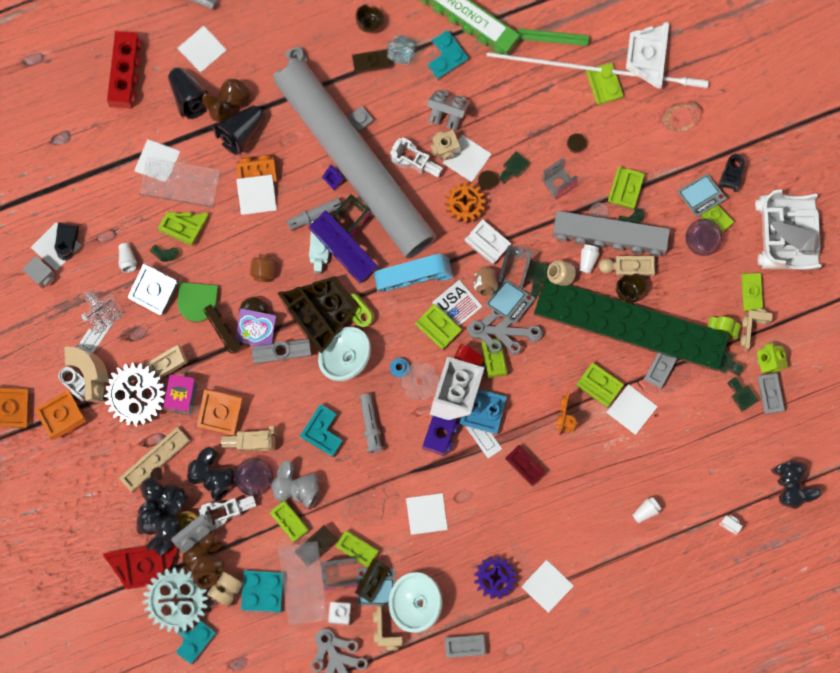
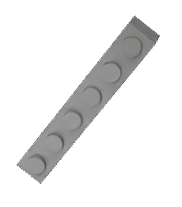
M557 211L552 238H556L560 242L570 240L575 241L579 245L589 243L594 244L593 246L598 248L608 246L616 251L627 249L635 254L645 252L650 253L654 257H661L667 251L670 229Z

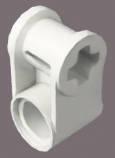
M70 367L61 369L58 376L59 380L73 395L84 402V377L80 376ZM67 373H72V380L64 381V376Z

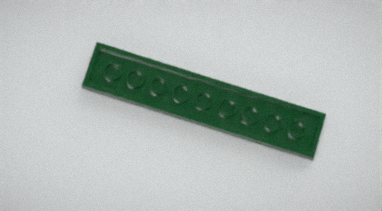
M547 278L544 280L534 311L535 316L652 352L661 353L662 355L674 357L678 360L714 371L719 370L729 337L728 333L570 285H556Z

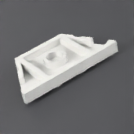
M667 22L656 28L652 26L645 28L643 31L631 32L629 37L626 69L658 89H661L669 27Z

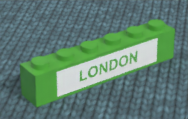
M419 0L422 4L431 6L438 15L442 14L447 17L451 24L460 26L467 35L476 37L480 44L492 48L495 54L509 55L519 42L520 34L470 0Z

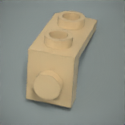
M756 309V311L749 310L746 316H743L742 327H745V332L741 335L740 346H743L744 352H747L750 347L752 323L769 325L772 321V313H767V310Z
M377 606V611H373L374 623H378V631H374V643H378V647H386V651H396L398 647H402V637L382 638L381 606Z

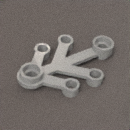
M494 310L482 321L475 320L468 325V334L474 339H481L493 354H498L501 351V343L493 341L488 334L495 335L509 349L512 355L519 354L521 346L519 343L513 342L508 336L527 337L532 343H537L542 338L540 327L531 326L529 329L509 328L508 326L512 322L506 318L495 327L489 326L495 319L502 318L500 314L496 315ZM479 327L481 329L479 331H476L474 328ZM537 331L538 334H532L531 332ZM497 345L499 348L493 349L492 346ZM515 346L518 350L514 351L511 348Z
M322 629L316 634L315 642L318 645L315 660L311 663V669L314 672H320L323 669L322 660L326 650L330 656L326 673H334L335 667L338 673H347L343 664L354 666L360 671L367 668L365 659H355L338 654L334 646L345 648L349 653H354L358 649L355 641L348 642L334 637L333 632L328 629ZM324 635H327L329 637V640L326 643H323L321 641V638ZM350 643H354L356 646L353 651L348 649ZM359 661L365 662L364 668L358 667ZM314 663H320L321 667L319 670L313 668Z

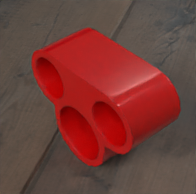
M464 344L459 345L454 355V359L481 366L485 359Z

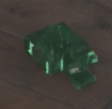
M516 151L504 163L503 167L505 170L499 175V180L505 184L512 175L518 178L530 166V163Z
M530 261L527 281L533 282L531 296L538 297L540 283H546L549 264Z
M724 351L718 371L725 374L728 369L733 374L740 376L743 366L733 362L734 356Z
M736 377L727 382L728 386L735 392L731 398L741 412L758 402L750 387L747 385L743 388Z

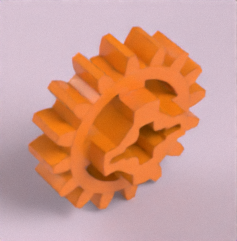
M464 182L461 187L457 183L456 189L450 188L451 194L446 193L448 200H445V205L448 206L446 212H452L450 215L451 219L456 216L457 222L463 219L466 224L467 219L474 222V216L480 218V212H484L485 209L481 205L486 204V200L482 199L484 193H479L480 187L474 189L473 183L467 186L466 182ZM463 200H467V205H463ZM472 208H476L473 212L469 213Z

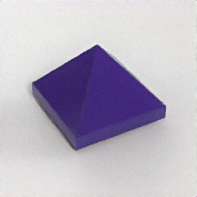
M332 164L322 176L333 190H336L344 179Z

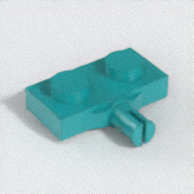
M201 621L189 632L187 630L183 633L178 631L177 634L184 639L175 653L192 665L216 633Z

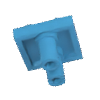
M478 389L471 414L461 417L460 425L497 435L507 397Z

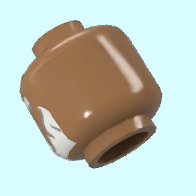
M487 266L477 270L474 273L475 291L482 296H490L498 289V273Z

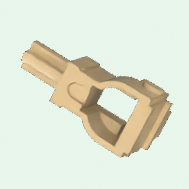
M269 426V431L237 432V436H222V448H237L239 451H275L276 436L278 434L276 433L277 428Z

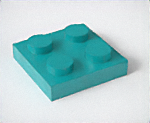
M244 571L241 611L281 613L284 573Z

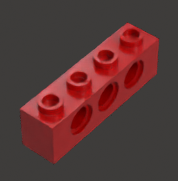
M115 31L107 94L109 107L132 109V103L136 102L134 85L138 84V74H136V68L140 67L138 50L142 49V39L139 38L137 32ZM126 50H131V53H130V54H128V55H124V54H123L124 51H126ZM129 67L127 72H121L123 68ZM121 85H128L126 89L119 90Z

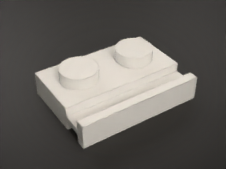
M483 219L464 240L492 265L506 252L507 247L511 246L508 240Z

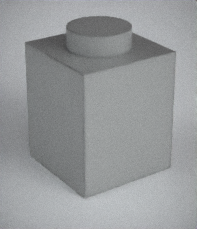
M37 256L23 268V271L41 288L49 286L54 280L55 274Z

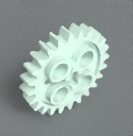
M173 568L172 574H170L166 569L164 571L165 576L158 573L157 577L159 580L152 578L151 582L154 585L146 586L150 592H144L143 595L148 597V599L144 600L143 604H148L149 607L144 609V612L150 611L151 614L147 618L151 619L154 617L153 625L159 622V630L166 626L168 633L172 628H174L175 633H178L179 627H181L183 632H185L186 625L193 628L192 621L199 623L200 620L197 616H204L201 609H206L207 605L202 603L208 600V598L203 597L202 594L207 590H200L193 583L192 578H190L191 571L184 575V569L177 573L176 568ZM182 585L189 587L190 593L188 595L181 594L180 587ZM162 586H167L170 589L168 596H163L160 593ZM174 596L177 599H193L192 602L180 601L177 605L174 602L158 603L159 599L171 600ZM182 605L190 607L191 612L189 615L182 614ZM162 606H168L171 609L169 616L162 615Z

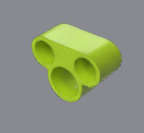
M720 316L718 318L709 317L707 327L728 333L729 338L737 339L741 324L736 323L731 318Z

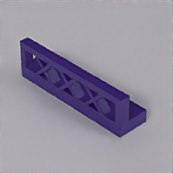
M326 210L308 227L359 284L377 267V264Z

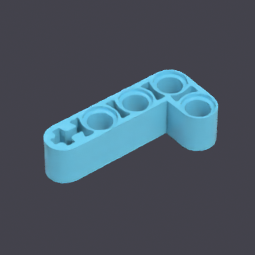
M435 254L375 271L374 277L377 291L386 292L431 279L437 281L448 280L453 277L449 258L443 254Z

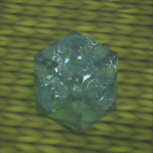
M396 35L392 41L389 40L386 51H389L388 59H392L393 62L398 64L404 63L409 65L413 59L417 42L410 40L407 36Z

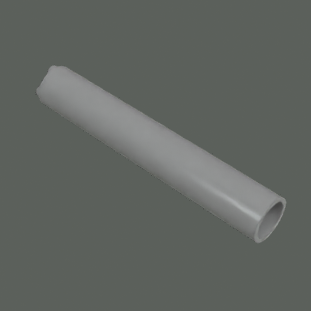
M297 58L291 59L287 63V67L274 73L275 85L405 258H412L425 250L436 239V234L305 61L297 60Z

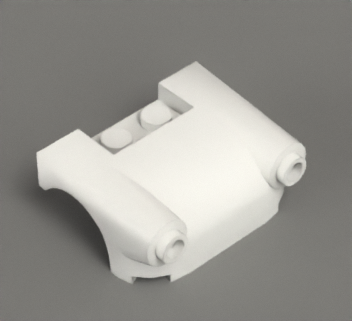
M775 190L769 195H761L759 199H756L755 209L759 211V214H762L764 251L758 254V265H761L762 269L819 271L821 268V264L818 261V255L820 254L819 216L815 204L817 194L788 196L784 195L782 190ZM777 221L817 233L816 254L804 255L799 253V249L789 244L777 233L771 222Z

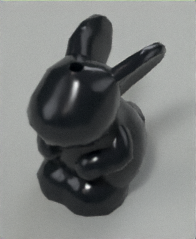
M206 447L198 454L197 459L188 465L187 479L192 484L203 483V487L207 491H211L212 499L217 502L224 498L232 489L234 470L224 467L211 468L218 452L212 447Z
M789 460L771 469V472L780 478L778 479V484L784 487L779 495V502L782 506L797 509L804 502H812L820 497V489H803L801 487L808 470L806 463Z
M155 467L151 471L150 477L141 483V494L146 501H158L159 509H164L169 512L170 516L175 517L189 497L186 496V492L181 486L164 485L161 482L162 469Z
M146 501L138 510L136 530L140 535L155 534L149 541L146 550L151 551L156 548V554L164 555L171 547V539L179 533L180 522L174 516H168L164 512L161 513L162 509H159L158 502Z

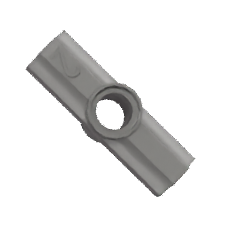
M309 339L291 342L279 341L275 344L252 347L254 364L274 361L285 362L288 359L311 356ZM279 348L287 350L282 356L276 354Z

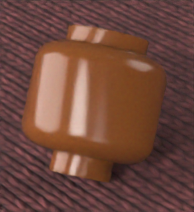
M259 254V258H253L251 261L250 275L254 277V281L269 282V280L274 278L276 262L270 259V255Z

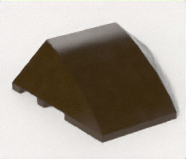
M336 276L277 293L293 321L304 336L309 339L310 344L321 354L358 307Z

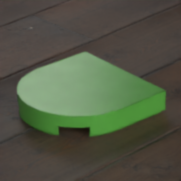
M180 283L178 309L182 316L188 321L195 323L208 319L203 309L210 304L213 308L216 307L218 286Z

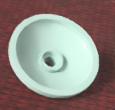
M341 328L322 354L319 352L318 363L320 370L326 377L334 381H346L355 377L368 363L371 354L370 340L358 328Z
M409 573L398 579L389 596V610L396 625L407 632L418 633L429 629L437 621L442 609V595L437 583L430 576L423 573Z

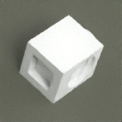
M330 602L329 624L349 625L351 605Z

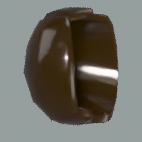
M364 4L358 7L355 13L356 24L363 32L374 33L382 28L384 18L377 7L372 8Z
M637 273L631 276L624 275L616 283L615 291L621 300L634 303L645 294L647 284L645 279Z
M258 297L246 298L238 309L239 314L240 308L268 314V305Z

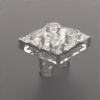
M92 290L87 291L83 295L91 309L81 315V318L94 335L106 330L108 325L118 321L126 313L112 293L102 301Z

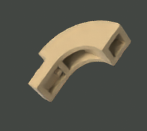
M64 347L65 366L80 369L84 375L85 401L103 402V383L109 382L108 372L103 361L96 354L88 350Z

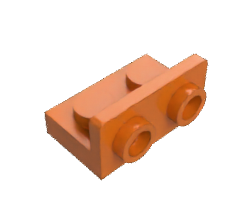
M270 154L259 155L258 159H251V157L240 158V161L236 163L238 179L272 175L273 182H277L274 157H270Z

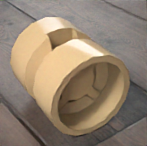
M222 571L218 577L217 584L210 588L207 595L229 608L234 600L233 594L239 592L243 583Z

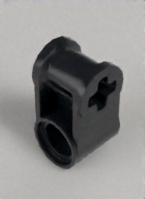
M733 154L729 157L719 181V188L726 187L732 189L733 192H737L745 163L741 155ZM731 161H736V162H738V163H739V167H738V168L732 167L731 164H730V162H731Z
M58 223L54 249L58 258L63 261L73 257L78 237V225Z

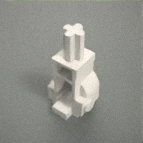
M406 138L396 140L390 152L392 163L402 168L411 167L420 174L426 171L437 178L443 170L442 167L430 161L429 155L418 151L412 142ZM405 147L415 153L416 158L414 161L401 156Z
M253 496L239 501L233 498L222 504L209 502L203 504L199 512L200 515L203 514L214 526L212 531H215L226 525L229 519L240 517V512L256 507ZM226 508L228 515L216 519V524L213 525L208 509Z

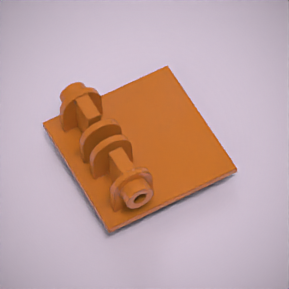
M567 391L566 396L562 395L559 411H562V415H558L555 429L559 430V436L561 431L573 432L577 425V419L574 416L565 415L570 391Z

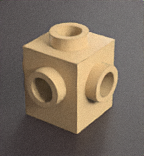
M453 130L446 133L444 131L439 132L432 138L430 148L433 155H437L439 160L451 159L454 157V154L460 152V145Z

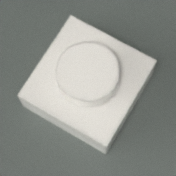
M731 515L729 517L724 516L719 525L734 535L738 534L742 528L739 524L740 521Z

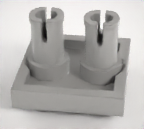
M435 90L427 103V107L432 108L428 121L440 124L442 113L445 112L450 114L446 127L450 129L452 126V130H457L460 118H463L471 102L467 101L463 96L454 97L449 95L447 91Z

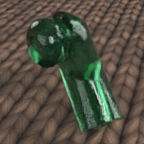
M637 208L629 217L619 216L618 221L639 224L643 221L645 214L642 209Z
M155 244L150 249V252L162 262L173 261L179 256V250L175 247L162 250Z

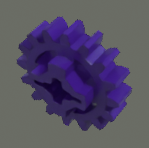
M491 556L488 563L486 560H482L484 566L478 565L477 569L480 572L474 573V576L478 577L474 584H480L477 590H484V597L490 594L491 600L494 595H497L498 599H501V594L507 597V590L513 591L514 589L511 583L515 584L517 581L512 579L516 575V572H511L513 565L507 566V559L500 562L499 556L496 561ZM494 565L493 570L484 572L487 567ZM501 567L506 570L508 576L503 575L500 570ZM497 569L498 577L501 580H497L495 587H493L494 582L490 576H493ZM482 580L489 583L490 590L485 587ZM507 584L505 588L497 591L499 585Z

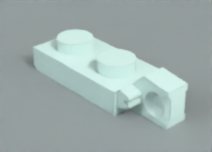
M311 232L310 263H314V274H322V266L327 264V260H329V250Z

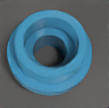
M402 358L394 359L390 364V372L395 377H404L409 371L407 361ZM398 364L403 366V369L400 371L396 369Z

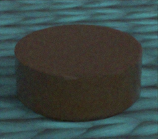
M572 134L568 138L567 147L571 152L580 153L585 149L586 140L581 134Z
M483 171L479 175L478 184L483 190H492L496 186L497 177L492 171Z

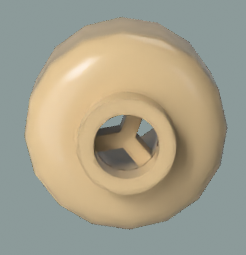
M555 260L548 267V279L553 284L568 286L575 278V268L569 262Z

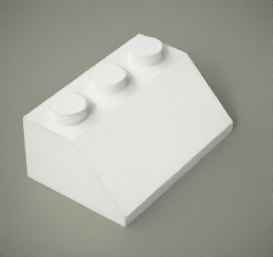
M447 357L430 415L446 420L470 415L484 367Z

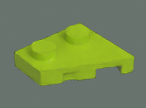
M166 212L158 226V231L192 246L209 215L208 213L191 215V212H183L181 214Z

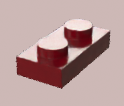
M520 445L505 458L531 486L536 484L546 474Z

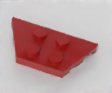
M171 542L170 549L164 555L156 554V548L148 551L146 550L147 546L103 553V557L107 560L127 590L143 588L147 585L153 586L154 584L151 582V579L159 580L157 574L161 573L165 576L164 571L166 569L170 573L178 547Z

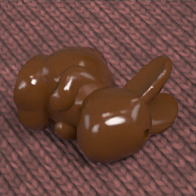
M231 78L222 83L218 99L211 94L205 93L202 97V103L209 109V116L214 121L221 122L231 116L232 107H241L242 102L251 97V93L240 80Z
M209 532L183 553V562L192 571H195L192 575V580L198 588L206 589L213 586L225 566L224 559L212 555V553L223 546L221 542L214 543L215 535L212 532Z

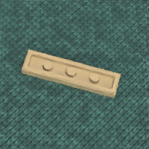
M177 426L120 476L119 479L133 493L146 478L150 477L153 468H162L191 441Z

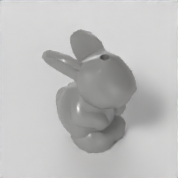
M289 460L283 461L278 468L277 477L271 485L274 498L277 501L283 502L293 497L298 503L303 501L304 506L311 510L321 490L317 475L310 473L293 480L294 464Z

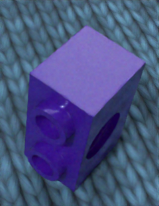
M432 416L422 449L441 456H445L446 452L450 453L453 444L450 438L452 433L456 434L459 423L456 422L457 418L446 420ZM443 429L447 432V435L444 438H439L436 432Z

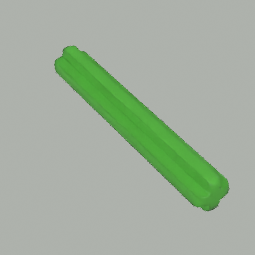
M518 28L516 31L520 34V40L588 46L589 35Z

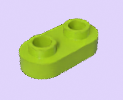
M350 293L349 295L358 306L350 317L360 327L371 325L374 321V313L359 295ZM364 314L367 315V320L363 319Z

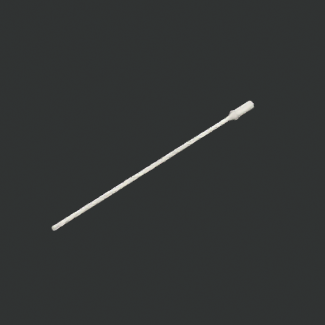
M487 52L489 57L599 72L602 70V68ZM612 70L614 74L639 77L632 72ZM663 77L665 81L678 82L684 86L708 87L707 80L687 77L679 79Z

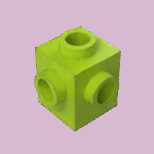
M775 343L764 345V349L757 351V360L761 373H775L788 368L786 352L783 346H775Z

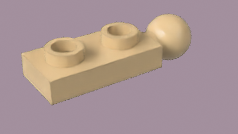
M616 256V262L610 259H603L599 263L600 271L605 274L616 270V276H631L634 273L640 276L655 275L654 256Z
M176 345L146 364L151 366L150 372L158 371L156 374L157 378L165 377L187 364L188 361L182 347Z

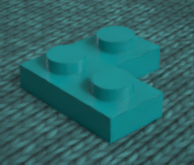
M448 30L432 39V43L441 55L429 62L427 67L437 80L442 79L468 62L469 58Z
M320 404L299 437L333 458L343 440L327 431L337 414Z

